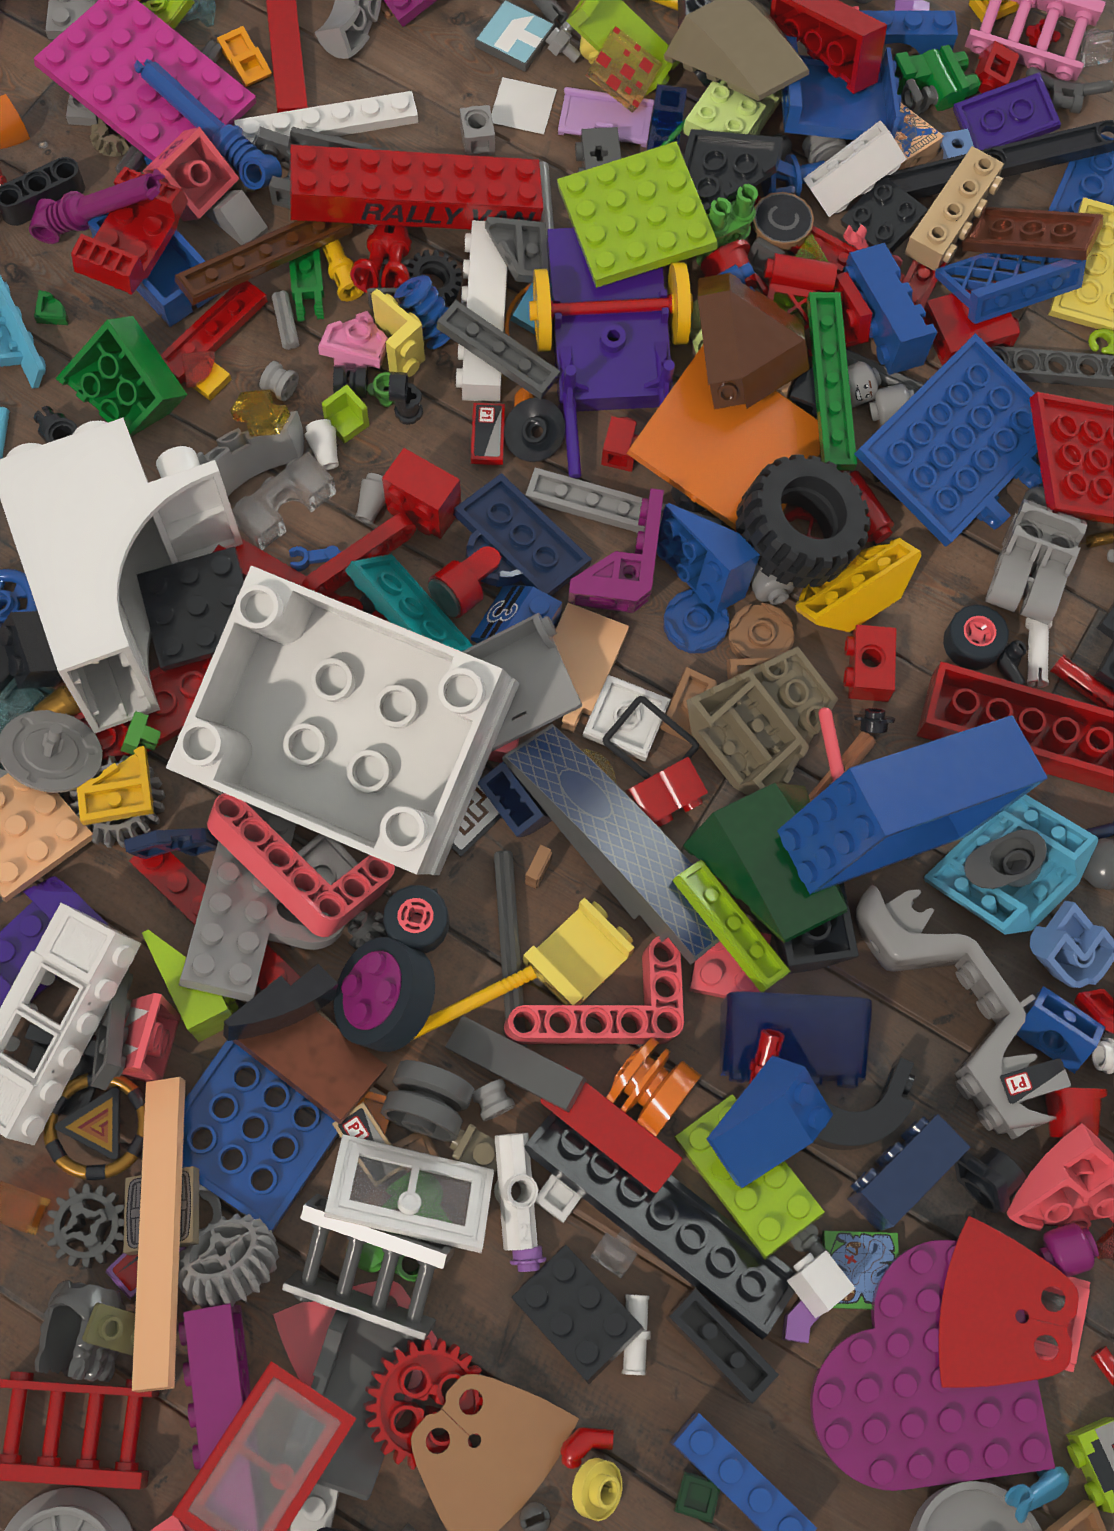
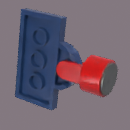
M501 473L454 508L453 515L472 533L467 544L466 560L462 563L456 560L449 562L429 578L428 588L434 602L444 613L451 617L460 618L483 600V590L481 587L483 583L500 587L510 586L521 580L526 586H533L552 596L569 583L570 579L588 568L592 558Z

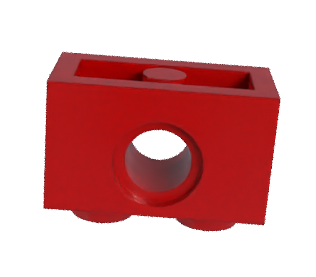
M856 624L852 635L846 636L844 647L845 656H850L849 667H845L843 678L844 687H849L848 699L888 702L895 691L896 628ZM862 659L873 661L876 667L866 666Z

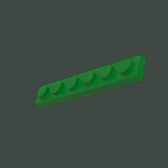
M809 292L807 308L821 462L827 463L830 461L837 465V470H855L857 457L854 455L856 446L841 292Z

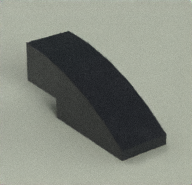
M319 964L292 985L280 976L224 1021L223 1036L228 1041L246 1039L275 1032L293 1025L316 1013L336 998L338 983Z

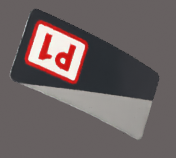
M1060 1058L1000 1076L1010 1104L1071 1086Z

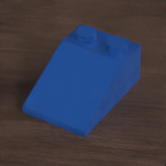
M772 1055L710 1133L707 1141L735 1184L743 1188L813 1143L820 1132L826 1127L833 1113L806 1067Z

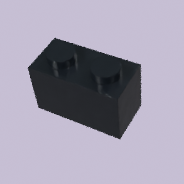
M38 611L10 612L0 627V644L5 647L9 660V672L14 676L18 689L57 687L62 677L57 670Z

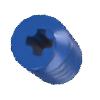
M420 275L405 281L395 291L394 298L404 296L399 304L402 309L411 307L407 313L411 312L419 318L422 328H424L422 330L423 340L431 338L426 345L428 349L432 350L442 346L450 339V337L436 328L437 321L449 307L445 306L446 303L443 297L438 296L437 288L431 286L432 281L430 277Z

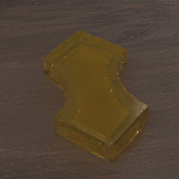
M270 390L241 392L230 409L235 421L248 423L246 427L251 437L280 434L291 415L287 405L273 404Z

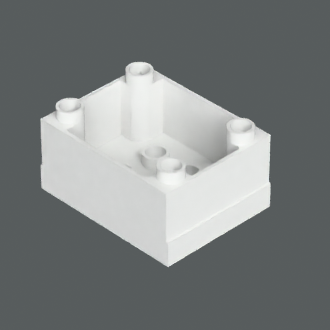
M251 566L166 768L416 875H440L520 683L498 666Z

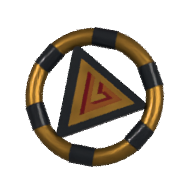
M88 1072L75 1077L67 1083L62 1096L44 1127L43 1138L45 1148L53 1162L64 1172L84 1180H103L116 1176L128 1169L140 1158L143 1152L145 1095L133 1081L120 1075V1077H114L109 1086L114 1088L57 1123L58 1117L69 1098L83 1088L92 1087L93 1072ZM121 1091H123L137 1111L138 1129L127 1152L120 1157ZM57 1131L115 1161L109 1164L87 1166L75 1162L64 1150L57 1137Z

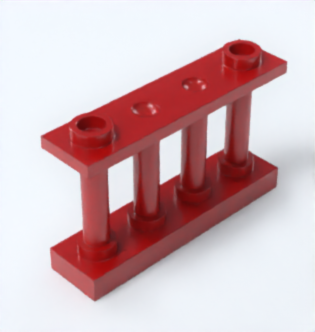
M11 1371L10 1379H0V1388H12L3 1452L0 1453V1481L138 1490L147 1487L149 1470H138L139 1462H135L143 1398L159 1397V1390L134 1392L132 1391V1379H126L125 1386L33 1380V1372ZM28 1389L51 1391L42 1455L37 1456L36 1463L21 1462L22 1455L18 1454ZM66 1392L89 1393L81 1457L76 1459L75 1466L60 1465L61 1457H57ZM105 1394L128 1396L120 1460L115 1461V1468L99 1467L100 1460L96 1459Z

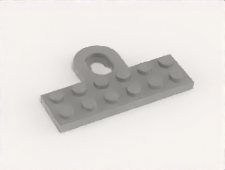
M248 804L291 846L296 823ZM218 841L179 986L248 1002L255 994L268 940L303 949H322L337 941L345 925L329 937H320L313 934L304 925L285 920L279 915L277 905L280 901Z

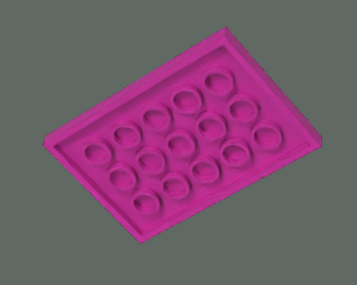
M98 0L34 57V64L38 69L152 161L184 130L196 127L141 78V73H137L134 68L136 60L143 66H145L146 59L157 62L225 125H234V120L240 119L256 104V96L138 0Z

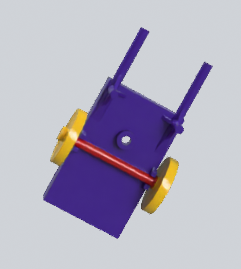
M574 228L547 229L549 276L547 269H534L533 301H529V318L535 324L538 352L551 351L553 326L555 367L560 371L559 378L557 379L558 407L561 412H564L568 475L577 479L582 476L577 412L659 407L673 388L675 363L671 360L668 318L672 343L674 345L687 344L690 337L693 296L690 293L689 273L685 262H672L670 264L668 298L667 289L664 288L663 267L596 288ZM609 338H615L617 341H610Z

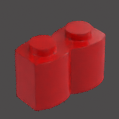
M689 757L672 764L625 790L626 794L658 827L672 821L674 818L671 813L683 808L686 813L701 805L703 801L700 797L708 793Z

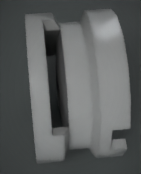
M808 135L802 144V151L805 157L808 158V164L822 160L826 162L848 144L844 139Z

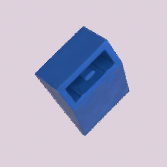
M668 503L665 505L658 534L656 550L658 556L665 560L677 573L678 577L683 582H686L698 595L699 599L704 604H707L715 613L744 599L760 554L738 532Z

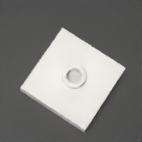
M608 675L584 729L583 737L604 745L603 737L638 696L646 697L664 713H666L671 699ZM640 703L609 741L625 754L646 761L662 720L644 704Z

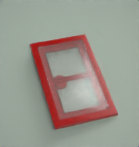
M271 1361L172 1515L195 1531H287L357 1418Z

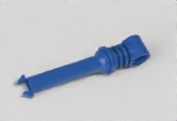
M146 59L145 66H143L136 60L134 68L137 73H141V78L196 128L200 127L223 158L236 171H239L241 181L247 188L257 190L269 187L272 176L281 178L282 168L277 158L271 154H264L243 135V130L240 126L225 125L157 62Z

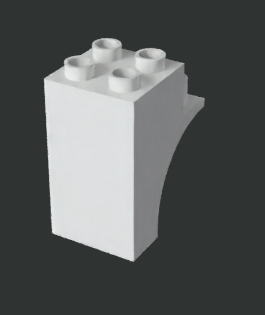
M123 418L109 423L105 421H90L79 426L73 435L43 445L38 443L21 444L13 448L7 454V457L0 459V500L57 670L94 733L131 721L135 711L147 715L160 710L149 673V646L152 634L136 574L210 554L218 544L226 549L243 544L215 460L200 465L197 454L192 448L186 446L174 447L163 452L156 461L161 479L148 482Z

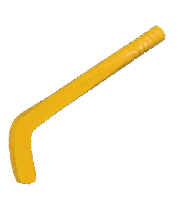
M530 965L512 974V976H508L428 1016L423 1028L413 1040L514 990V988L516 989L530 982V980L538 978L534 968Z

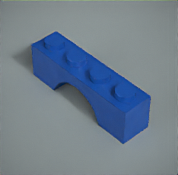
M861 11L887 24L884 45L891 43L907 44L915 48L919 54H923L931 49L940 50L941 46L950 45L953 51L958 36L955 11Z
M694 1412L669 1441L689 1462L724 1493L760 1531H816L817 1527L700 1413Z

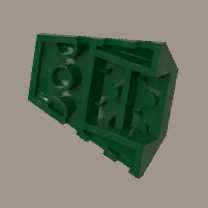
M775 782L713 812L683 844V849L691 856L694 855L699 860H702L713 875H716L728 887V891L733 896L746 903L751 908V912L781 941L786 943L846 913L848 908L839 884L809 894L805 884L799 878L798 871L788 851L784 848L777 830L810 803V799L805 786Z

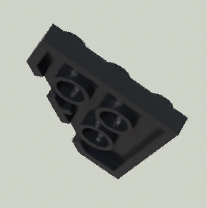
M691 129L683 158L706 215L710 213L713 200L717 202V198L720 197L732 202L736 199L740 186L743 188L744 184H750L755 187L777 173L784 146L783 138Z

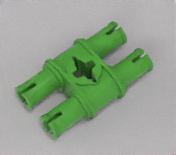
M744 184L743 188L740 186L737 191L736 200L731 203L727 199L720 197L717 198V202L715 200L712 201L710 213L707 217L717 239V249L733 241L748 238L751 231L750 224L756 216L754 203L758 196V191L753 185ZM713 251L697 255V264L701 267V263Z

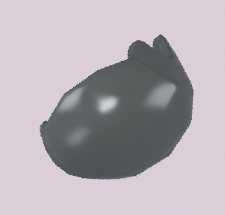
M1098 839L1097 846L1083 873V878L1093 887L1105 890L1114 889V839Z

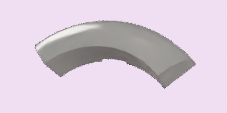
M335 0L327 21L314 32L319 43L328 53L336 58L347 59L355 55L370 38L368 33L372 23L378 20L382 0Z
M297 411L265 417L258 420L259 426L244 432L237 428L216 440L217 447L206 455L202 452L197 454L200 465L215 460L227 496H229L240 485L262 472L281 465L301 462L304 452V434Z

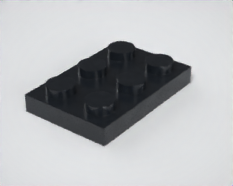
M567 1245L558 1251L511 1297L588 1384L644 1330L643 1326Z

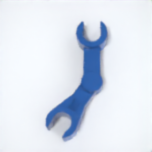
M296 546L289 550L290 557L302 556L304 558L300 562H290V565L297 571H303L308 568L309 564L327 562L342 551L336 546L311 551Z

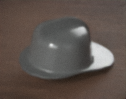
M1031 830L1011 832L972 851L966 859L964 866L966 877L972 884L987 889H995L1006 885L1012 887L1026 886L1036 880L1040 874L1042 864L1046 858L1047 846L1045 840L1037 832Z

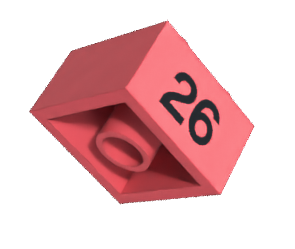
M200 127L184 130L143 170L145 174H153L154 169H157L165 175L160 181L183 189L188 199V203L180 217L183 221L200 219L240 179Z

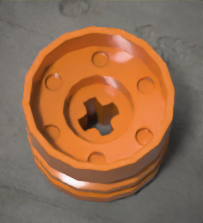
M651 1037L645 1045L635 1050L614 1077L611 1090L606 1098L614 1104L624 1092L629 1095L621 1110L626 1113L639 1103L643 1106L637 1123L657 1137L702 1075L684 1061H681L671 1071H668L664 1066L669 1059L671 1051L666 1048L655 1061L651 1058V1055L659 1042Z

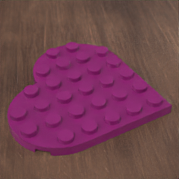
M935 1240L913 1246L898 1255L886 1269L875 1288L871 1307L872 1328L856 1332L836 1344L820 1368H818L814 1377L810 1396V1410L817 1439L833 1464L852 1479L869 1487L897 1491L1055 1469L1038 1380L987 1387H941L939 1368L940 1309L944 1284L957 1241ZM1018 1310L1015 1314L1016 1320L1021 1324L1026 1323L1024 1310Z

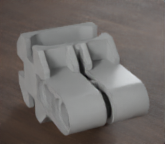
M1023 499L1018 513H1015L1004 536L1003 548L997 557L994 566L995 572L985 602L1015 612L1022 595H1025L1020 615L1050 625L1058 609L1067 578L1080 551L1078 545L1085 535L1088 526L1087 522L1061 512L1053 513L1048 507Z

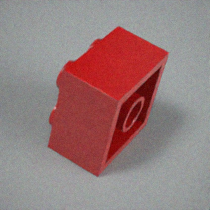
M403 448L382 477L386 508L393 516L399 513H406L420 532L428 536L433 534L441 539L456 518L453 515L454 508L461 503L460 479Z

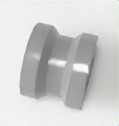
M272 361L265 368L261 376L260 388L265 392H273L277 399L286 401L295 391L299 375L293 370L286 371L281 363Z
M503 1079L490 1082L473 1093V1101L478 1103L482 1109L480 1116L483 1122L496 1118L516 1106L513 1099L507 1097L505 1093L506 1084Z

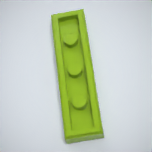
M699 860L672 880L761 994L791 972L702 860Z

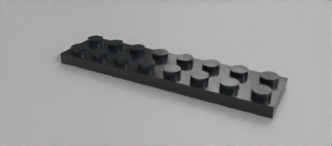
M551 1112L524 1147L529 1156L763 1340L769 1334L795 1293L787 1280L796 1272L773 1254L764 1259L744 1231L672 1175L669 1176L657 1193H653Z

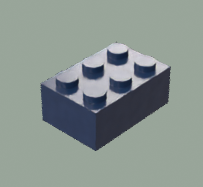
M939 1114L928 1120L922 1116L917 1122L914 1121L900 1135L904 1141L901 1144L897 1142L892 1147L889 1146L875 1160L879 1167L876 1170L872 1167L869 1171L863 1172L850 1185L854 1192L847 1200L878 1232L894 1227L971 1148Z

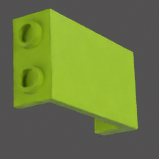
M580 0L566 20L599 53L602 51L612 59L610 63L619 72L625 63L633 68L635 73L629 81L645 96L654 89L660 91L670 79L668 75L670 69L673 70L680 63L677 60L673 64L665 61L664 54L669 45L622 0ZM615 26L621 30L618 35L613 32ZM636 43L641 46L639 52L634 49ZM625 49L631 52L629 57L623 54ZM643 57H646L654 64L649 74L639 67ZM637 81L643 84L641 89L635 85Z

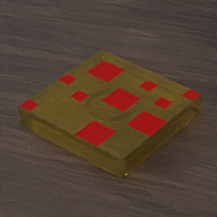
M615 26L610 31L585 76L633 113L641 103L662 63Z

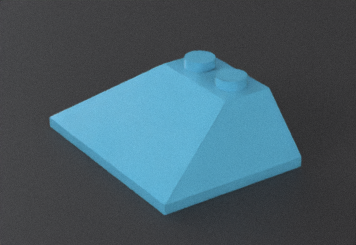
M1025 794L973 833L963 838L924 876V881L1004 935L1032 931L1079 884L1097 846L1098 837ZM1017 830L1037 832L1045 840L1047 853L1041 872L1036 880L1026 886L1012 887L1006 885L995 889H987L972 884L966 877L964 870L966 859L972 851L982 845Z

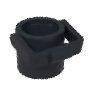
M990 1147L980 1159L966 1152L954 1164L957 1181L964 1186L966 1191L979 1204L993 1213L1007 1211L1010 1206L1009 1200L1026 1180V1175L1009 1156L994 1147Z

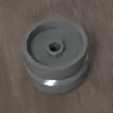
M412 1060L400 1061L392 1081L398 1090L388 1092L380 1113L392 1123L408 1131L420 1133L435 1140L455 1141L463 1123L462 1118L457 1112L467 1110L475 1090L473 1086L463 1078L437 1066Z

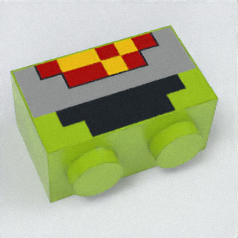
M1104 1417L1066 1434L1070 1442L1067 1449L1074 1465L1078 1469H1082L1088 1482L1084 1487L1089 1500L1094 1501L1100 1511L1113 1514L1114 1417Z

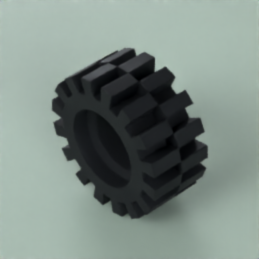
M424 250L422 256L418 252L408 263L409 279L423 274L438 276L444 283L442 288L437 289L439 292L438 296L443 297L446 307H450L454 300H456L462 284V277H460L461 269H455L457 262L454 259L449 262L450 255L444 253L443 257H440L439 250H434L432 255H430L429 250Z

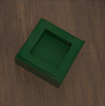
M683 1471L673 1511L712 1523L720 1490L708 1478Z

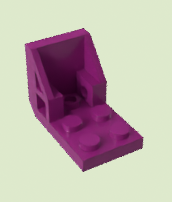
M650 488L649 498H642L638 526H644V531H638L635 553L615 551L570 579L569 603L581 607L634 613L649 601L653 583L664 490ZM624 575H631L632 578H626Z

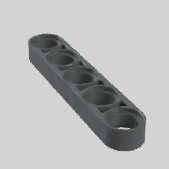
M1003 346L990 347L1022 381L1114 389V375L1110 368L1114 367L1113 355ZM1021 359L1028 360L1032 364L1033 369L1023 370L1018 366L1017 361ZM1057 362L1061 364L1064 372L1055 373L1051 371L1048 363ZM1083 364L1089 365L1094 369L1095 374L1085 375L1080 371L1079 366Z

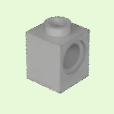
M490 105L460 108V130L465 155H495V132Z

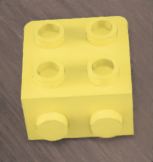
M376 289L371 293L375 325L389 337L385 341L389 372H405L408 374V377H411L417 372L420 364L425 361L422 323L415 314L407 313L399 307L397 301L390 294H383L380 290Z

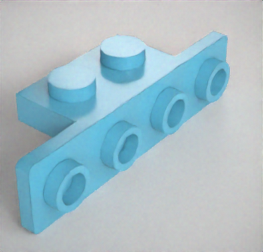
M0 275V367L21 365L31 388H39L42 377L46 373L45 361L42 356H39L34 346L33 336L30 331H27L22 321L21 311L18 306H15L10 296V288Z

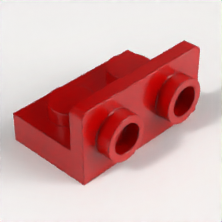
M847 272L837 274L833 292H841L846 347L868 342L872 312Z

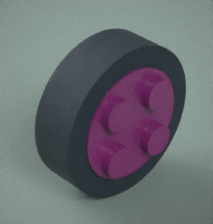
M388 937L375 938L360 946L346 962L337 982L338 987L336 998L334 999L336 1023L346 1039L352 1043L374 1050L391 1052L407 1045L423 1028L434 1001L435 976L428 957L422 951L410 948Z

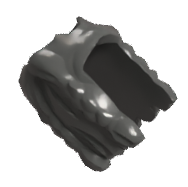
M70 1280L59 1283L50 1297L48 1308L44 1313L45 1321L40 1326L41 1335L39 1339V1352L34 1363L35 1371L48 1373L51 1370V1372H56L57 1374L61 1371L65 1376L76 1380L86 1379L87 1381H95L98 1379L99 1381L110 1382L115 1372V1361L119 1356V1352L88 1344L82 1340L93 1307L97 1302L126 1310L120 1290L106 1289L98 1285H86L82 1282L72 1283Z

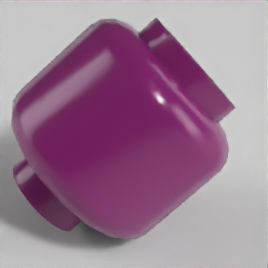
M1068 1223L1045 1232L1043 1235L1044 1247L1038 1249L1041 1258L1055 1266L1068 1278L1091 1270L1095 1263L1094 1258L1099 1256L1097 1245L1090 1231L1087 1228L1082 1229L1075 1223Z

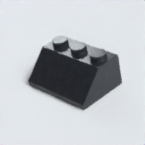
M844 882L839 885L848 908L846 913L786 943L775 935L778 956L791 971L788 974L818 970L859 956Z

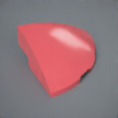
M1081 1123L1046 1153L1030 1172L1006 1212L1008 1217L1017 1224L1036 1231H1041L1044 1225L1060 1227L1068 1223H1075L1082 1229L1087 1228L1089 1230V1227L1092 1225L1091 1220L1110 1218L1114 1223V1153L1091 1130Z

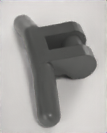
M1030 67L1026 71L1027 77L1040 72L1047 90L1051 91L1050 98L1055 110L1065 108L1069 109L1070 113H1080L1084 96L1110 92L1114 88V83L1111 80L1083 84L1054 79L1035 67Z

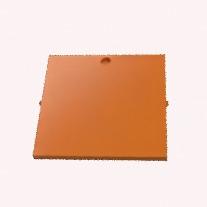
M702 345L626 454L688 496L692 502L698 503L736 530L738 504L762 469L781 457H788L789 459L791 455L801 454L807 459L809 455L818 457L821 452L818 420L777 391H774L748 409L746 404L714 409L710 385H708L704 345ZM781 504L782 511L785 509L787 504Z

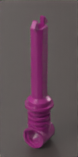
M154 169L153 174H145L86 196L78 191H70L57 201L40 199L37 202L29 226V232L41 242L55 244L59 242L61 234L73 230L83 232L89 229L88 221L95 217L147 199L153 200L160 193L161 184L159 180L163 179L165 175L159 170Z

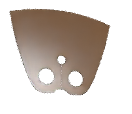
M466 1374L461 1376L447 1391L446 1401L442 1409L435 1414L427 1415L415 1428L411 1437L412 1451L421 1478L447 1531H499L524 1506L545 1480L561 1455L560 1450L563 1442L573 1433L579 1418L539 1396L487 1376ZM470 1389L480 1392L483 1398L480 1411L473 1415L463 1413L459 1406L461 1395ZM435 1428L445 1429L450 1436L448 1448L439 1454L430 1452L426 1446V1437ZM476 1433L481 1437V1443L476 1448H472L468 1444V1438L471 1434Z

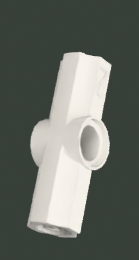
M511 1133L495 1136L498 1180L494 1186V1194L496 1200L500 1203L503 1249L508 1251L538 1247L534 1203L538 1197V1187L532 1178L531 1159L524 1147L529 1140L528 1133ZM517 1181L521 1187V1194L514 1200L511 1195V1188Z

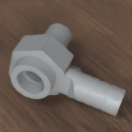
M565 21L560 29L554 28L545 42L549 44L547 49L555 56L562 52L575 63L581 53L569 43L572 37L571 32L574 28Z

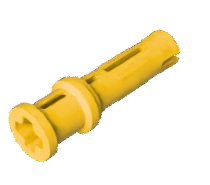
M339 239L322 246L321 248L329 263L328 274L336 282L339 299L348 302L359 298L364 292L354 285L350 276L351 267L354 262L345 255Z

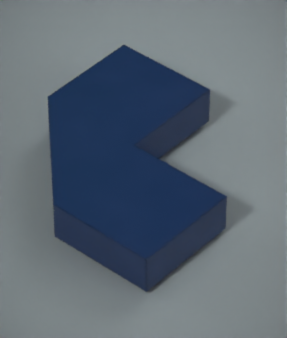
M206 828L155 830L124 840L126 852L143 859L174 850L194 857L216 850L218 840Z

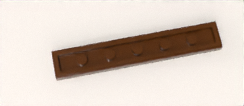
M295 221L176 274L175 282L191 304L195 305L352 233L353 225L352 223Z

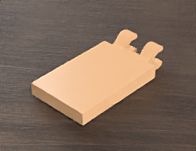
M569 602L556 628L557 634L553 636V640L583 705L564 715L562 719L563 724L561 728L574 733L582 713L591 715L606 678L610 675L628 634L629 626Z

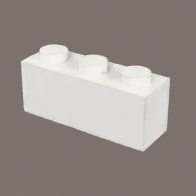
M880 120L803 179L830 217L834 213L837 214L846 209L849 202L858 195L869 192L875 183L885 175H891L900 168L901 163L907 160L890 131Z

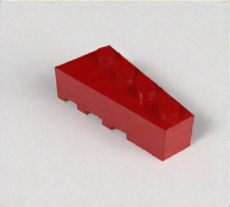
M772 0L770 16L780 30L787 36L797 37V42L800 41L808 50L807 54L814 60L821 59L829 67L828 72L835 78L841 77L848 83L846 88L855 94L878 83L887 24L839 0Z

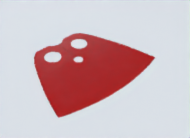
M968 1216L956 1243L942 1295L939 1320L941 1387L997 1386L1038 1380L1062 1372L1068 1367L1071 1360L1073 1344L1068 1336L1067 1327L1070 1320L1077 1314L1079 1302L1077 1288L1055 1266L1011 1237L971 1216ZM1050 1286L1059 1288L1065 1296L1064 1307L1056 1312L1047 1310L1041 1302L1042 1292ZM1023 1309L1028 1313L1029 1319L1026 1323L1021 1324L1016 1320L1015 1314L1018 1310ZM1049 1335L1056 1340L1058 1353L1054 1359L1043 1360L1037 1356L1034 1350V1343L1039 1336Z

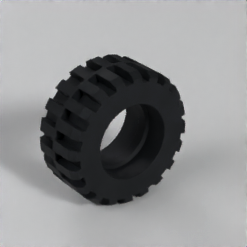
M801 454L791 455L789 459L788 457L778 458L772 464H768L762 469L742 496L736 511L738 517L736 520V531L742 534V537L760 554L757 564L763 568L761 572L766 576L773 575L777 577V582L785 585L792 582L793 587L806 588L808 584L810 587L822 586L825 582H831L838 577L865 546L868 539L867 532L870 530V517L866 516L869 513L866 500L862 501L861 496L863 493L858 485L854 486L850 481L852 477L846 472L841 473L837 470L836 464L830 461L827 463L821 462L820 457L811 455L807 459ZM781 504L796 505L808 511L819 523L824 539H813L796 531L785 518Z

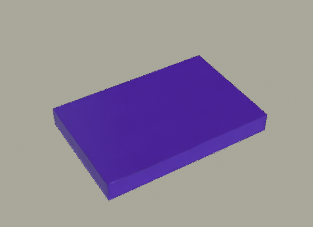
M1040 72L953 105V111L961 130H969L973 145L979 150L1042 136L1060 129L1061 126Z

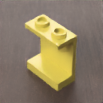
M585 897L579 902L578 910L540 946L536 948L533 945L523 955V963L527 967L532 965L538 979L564 1005H581L632 956L635 948L631 944L633 942L632 937L622 927L618 926L615 928L607 920V912L597 902L594 901L591 904Z

